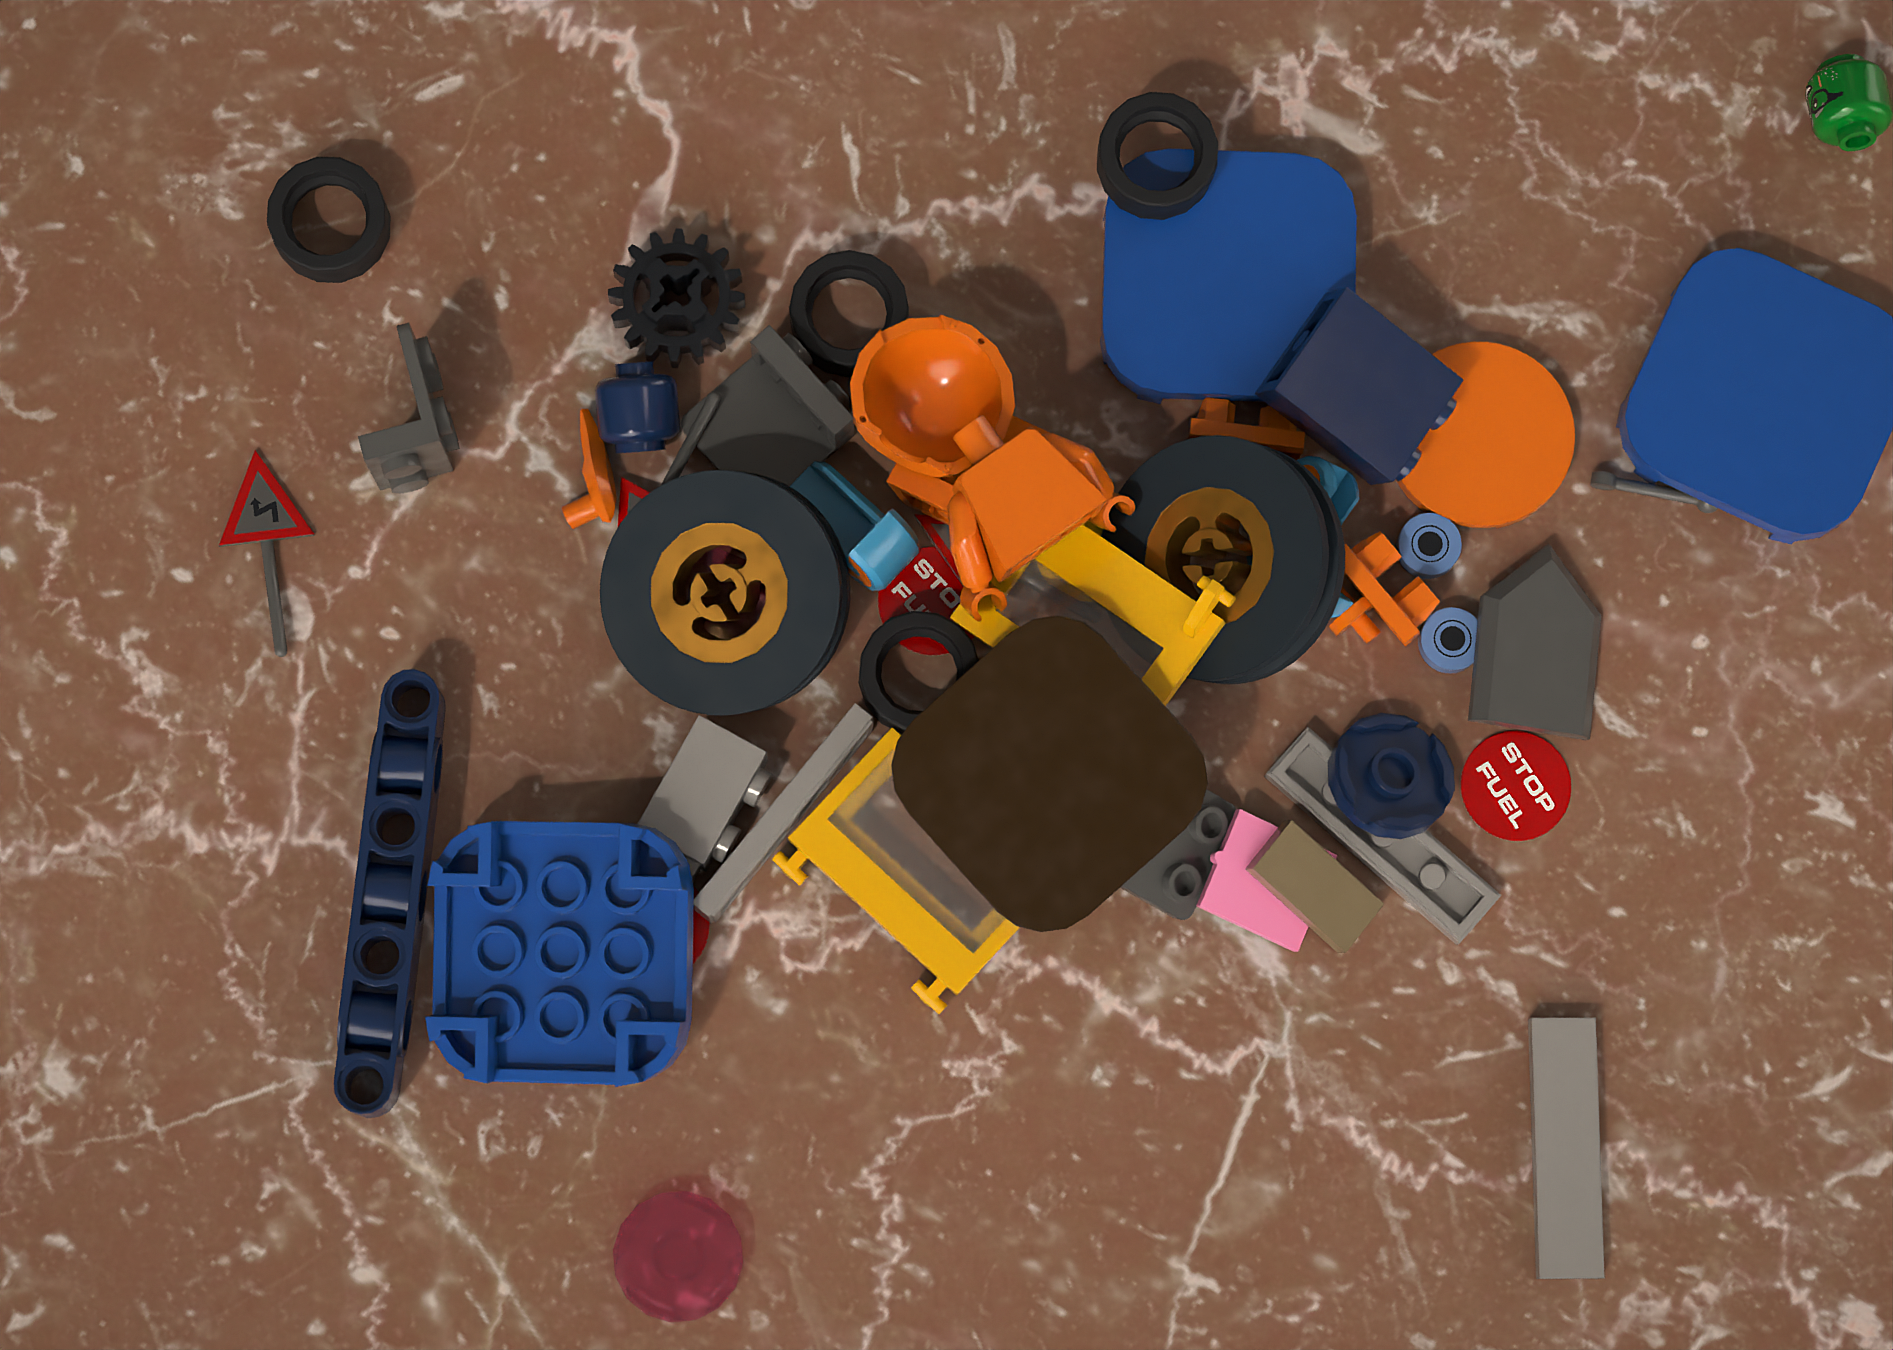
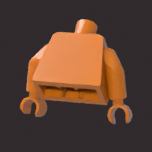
M984 415L971 421L953 436L954 441L973 465L957 478L952 488L954 496L947 505L950 549L961 583L964 586L960 595L962 607L976 621L981 622L982 619L977 609L978 602L982 597L990 594L994 606L1002 612L1007 607V598L1000 589L990 582L993 575L1001 583L1087 521H1090L1099 528L1115 532L1116 527L1109 520V512L1113 505L1122 513L1128 515L1134 513V501L1127 496L1114 492L1115 486L1091 448L1054 433L1041 435L1032 427L1025 429L1004 444Z

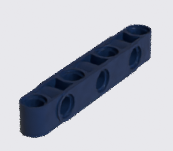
M415 669L402 670L392 675L385 683L381 694L377 732L374 736L370 756L338 1016V1051L334 1075V1093L344 1108L365 1118L380 1117L388 1113L397 1103L400 1094L404 1057L408 1049L428 890L427 884L430 874L443 763L442 738L446 713L445 699L434 680L425 672ZM420 688L430 693V703L423 714L408 718L398 713L399 699L406 691ZM397 814H406L413 817L415 829L407 842L401 845H390L384 842L382 830L390 817ZM382 941L396 943L399 949L397 965L385 974L371 973L367 966L369 950L375 944ZM364 1070H377L383 1079L381 1095L370 1104H358L351 1094L353 1079Z

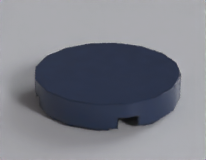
M1379 713L1359 719L1336 741L1328 760V786L1338 808L1355 826L1377 837L1404 839L1423 833L1443 815L1455 791L1454 766L1444 744L1433 733L1428 736L1424 730L1416 727L1419 722L1405 715Z

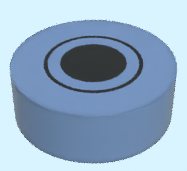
M1423 513L1411 518L1400 531L1396 541V550L1402 556V559L1399 560L1402 567L1411 575L1419 576L1422 579H1434L1446 574L1458 560L1462 548L1461 536L1457 527L1448 518L1436 513Z
M1455 607L1443 608L1433 613L1421 627L1420 635L1418 636V648L1424 661L1431 668L1442 673H1458L1469 668L1474 663L1478 620L1468 611Z

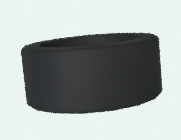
M1148 92L1127 99L1110 114L1100 134L1096 170L1104 192L1120 209L1139 218L1165 220L1186 213L1204 197L1217 167L1218 140L1210 119L1195 103L1174 93ZM1146 122L1168 123L1181 129L1190 139L1194 150V166L1188 178L1177 187L1165 191L1147 190L1133 183L1124 173L1120 162V147L1126 135L1137 125Z
M315 157L294 165L277 181L268 199L267 226L280 256L296 273L316 282L342 283L363 275L380 260L390 239L391 216L378 183L362 166L341 157ZM326 185L341 186L352 191L362 201L366 212L365 229L360 239L348 250L334 255H319L306 249L296 239L292 228L293 211L298 201L309 191Z
M846 250L826 254L806 267L793 286L789 315L793 336L813 359L812 364L829 374L852 377L859 353L864 347L850 350L838 348L821 338L814 327L812 319L814 300L821 290L834 281L847 278L861 280L874 287L884 300L887 313L882 331L908 319L909 305L905 286L891 266L872 254Z
M911 611L890 618L872 633L861 654L858 683L865 705L881 724L889 728L893 727L900 734H903L910 723L923 711L908 710L896 704L885 691L881 679L882 663L892 647L900 641L911 637H927L943 644L953 656L957 669L956 681L979 661L974 643L957 623L938 613Z

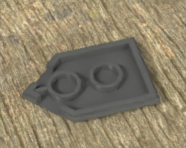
M1550 544L1543 546L1505 579L1499 581L1480 596L1468 721L1589 740L1602 615Z

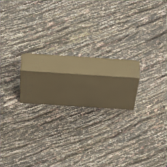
M1293 820L1282 822L1245 869L1337 953H1346L1384 905L1379 898Z

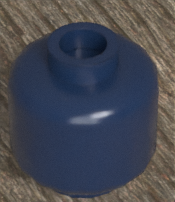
M653 361L615 364L616 377L602 379L595 387L599 437L607 443L615 444L616 453L666 450V440L672 439L680 431L676 380L667 374H654Z

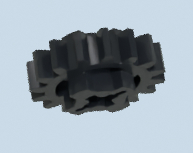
M681 228L675 229L672 243L666 244L663 243L657 232L650 233V250L644 252L632 244L628 247V252L633 265L628 267L615 264L613 269L614 277L623 284V287L608 289L609 302L616 306H623V308L611 314L614 327H631L624 336L625 345L632 349L644 342L646 344L645 358L647 362H654L660 353L664 352L668 353L672 368L679 367L682 354L691 353L692 358L698 365L703 364V348L710 344L721 353L726 349L725 340L721 333L723 329L730 332H739L741 327L740 319L730 310H739L746 306L745 294L731 290L742 283L741 271L739 268L724 271L730 260L729 251L724 247L715 251L712 255L708 253V235L702 233L692 245L685 242V236ZM671 261L690 262L687 266L665 264ZM642 280L646 284V289L650 292V299L642 305V311L638 314L635 308V296ZM716 283L719 290V303L715 314L712 316L704 304V298L712 291L711 286ZM672 290L676 295L680 296L687 291L689 304L683 307L680 303L674 301L667 306L665 294ZM667 331H687L689 333L684 336L664 335Z

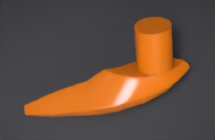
M589 409L580 410V434L584 456L582 474L589 494L562 506L565 519L572 529L599 516L603 522L611 523L617 499L609 456L604 441L599 437L598 427Z

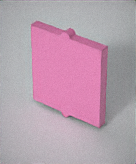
M1236 809L1219 851L1212 852L1210 855L1213 866L1196 906L1286 949L1298 952L1308 926L1245 870L1278 827L1248 812ZM1326 850L1333 858L1336 859V854Z

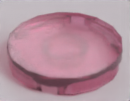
M687 1191L660 1193L637 1205L621 1224L613 1248L615 1277L626 1298L646 1315L671 1323L698 1320L719 1309L736 1289L744 1265L741 1237L730 1215L710 1198Z

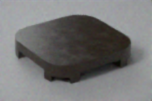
M1060 615L1032 619L1009 633L910 723L897 741L891 764L895 792L908 814L995 911L1015 926L1037 932L1067 929L1089 916L1188 827L1202 808L1208 785L1204 754L1192 734L1188 732L1102 634L1084 621Z

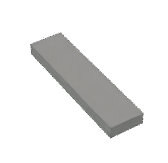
M856 703L850 708L695 897L694 910L711 924L713 921L716 923L872 733L873 717Z
M1307 727L1264 777L1456 945L1460 944L1502 895L1427 830L1421 834L1404 839L1377 837L1355 826L1338 808L1328 786V760L1333 748Z
M1596 1017L1528 1019L1536 1279H1603L1605 1275Z

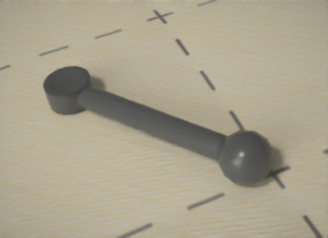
M1592 472L1590 486L1596 489H1616L1693 504L1704 513H1713L1718 509L1675 488L1619 478L1609 472Z

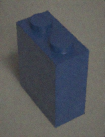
M1344 287L1324 294L1259 386L1255 395L1302 432H1305L1306 435L1367 483L1376 485L1390 483L1395 479L1400 481L1412 471L1422 454V451L1417 448L1429 429H1438L1452 414L1457 404V401L1452 396L1464 380L1351 289Z

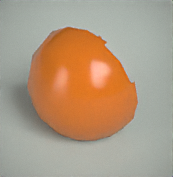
M944 315L939 317L908 318L883 331L879 330L860 351L850 381L853 423L864 440L892 461L927 476L951 477L972 467L973 465L954 441L953 436L971 421L984 415L1003 440L1007 435L1015 409L1012 374L997 346L972 325Z

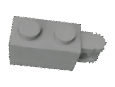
M700 715L693 724L638 822L639 825L656 828L676 842L690 865L693 883L700 870L707 872L713 859L724 863L741 833V829L734 826L733 823L745 803L752 807L757 805L771 780L772 773L764 769L768 763L767 752Z

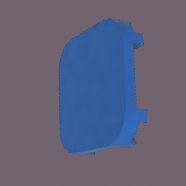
M1170 148L1145 152L1125 164L1123 170L1133 183L1147 190L1165 191L1177 187L1188 178L1194 166V150ZM1218 150L1217 167L1204 197L1186 213L1165 220L1139 218L1120 209L1108 196L1103 218L1104 248L1100 346L1103 363L1108 365L1118 382L1138 395L1137 399L1161 404L1162 398L1203 400L1206 397L1227 399L1229 401L1264 402L1255 395V392L1324 294L1344 287H1348L1356 293L1357 215L1353 193L1340 173L1318 158L1297 153Z
M1742 248L1714 251L1695 262L1670 295L1672 297L1626 399L1620 406L1616 428L1620 430L1623 449L1636 468L1633 472L1648 483L1655 484L1657 481H1660L1769 531L1768 539L1792 545L1795 541L1820 538L1846 521L1862 500L1893 429V317L1868 301L1762 253Z
M491 821L467 826L468 829L451 839L438 860L432 861L427 886H434L432 1015L425 1016L429 1042L434 1041L446 1061L464 1074L463 1078L487 1084L491 1082L601 1084L615 1085V1087L652 1079L672 1066L687 1045L692 1021L694 887L690 865L676 842L656 828L634 823Z

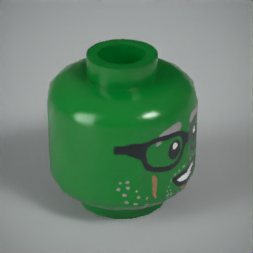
M1843 54L1829 58L1821 63L1817 68V72L1814 73L1806 84L1805 97L1812 129L1817 138L1823 143L1839 146L1844 151L1863 150L1874 144L1877 137L1883 134L1892 123L1893 105L1886 75L1878 64L1865 60L1860 55Z

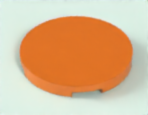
M1474 341L1451 345L1434 352L1433 356L1464 381L1452 396L1457 401L1452 414L1438 429H1429L1417 447L1422 451L1419 461L1405 478L1400 481L1396 480L1405 495L1423 512L1439 514L1459 526L1471 528L1496 527L1497 529L1520 522L1539 510L1551 498L1561 485L1570 467L1574 453L1575 427L1572 411L1565 393L1552 374L1543 365L1527 354L1506 345Z

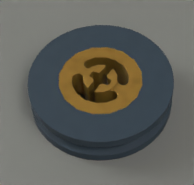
M1221 435L1201 436L1175 443L1149 458L1129 477L1118 492V494L1127 496L1134 501L1135 511L1132 515L1120 512L1113 505L1109 512V520L1116 527V531L1111 532L1103 529L1101 537L1196 602L1200 595L1194 588L1192 581L1197 584L1203 575L1211 580L1214 579L1223 585L1225 590L1236 596L1234 603L1230 607L1219 601L1212 610V613L1223 619L1226 624L1186 677L1187 679L1217 684H1241L1269 677L1300 658L1316 642L1326 628L1339 600L1345 571L1344 536L1338 514L1328 493L1319 480L1297 460L1283 452L1248 440ZM1240 523L1249 534L1250 540L1240 535ZM1227 552L1243 556L1253 555L1252 565L1235 561L1219 562L1215 564L1214 569L1199 565H1189L1191 556L1213 560L1226 557ZM1107 610L1123 640L1135 653L1152 665L1163 648Z
M709 470L684 475L661 485L641 499L629 511L617 528L606 551L600 579V605L605 630L610 643L621 663L640 685L664 702L680 709L706 715H734L761 710L781 703L808 686L822 672L837 650L844 634L850 607V578L845 554L833 528L823 514L802 494L782 482L763 475L742 471ZM722 545H729L745 553L747 561L744 567L739 564H713L709 566L713 573H698L691 585L690 602L687 601L686 581L693 565L706 552ZM717 579L720 582L733 581L737 589L729 595L733 605L730 603L718 604L714 596L721 591V586ZM764 583L766 588L765 606L759 620L745 634L733 639H721L706 631V619L722 622L736 621L742 619L738 613L752 612L760 599V584Z

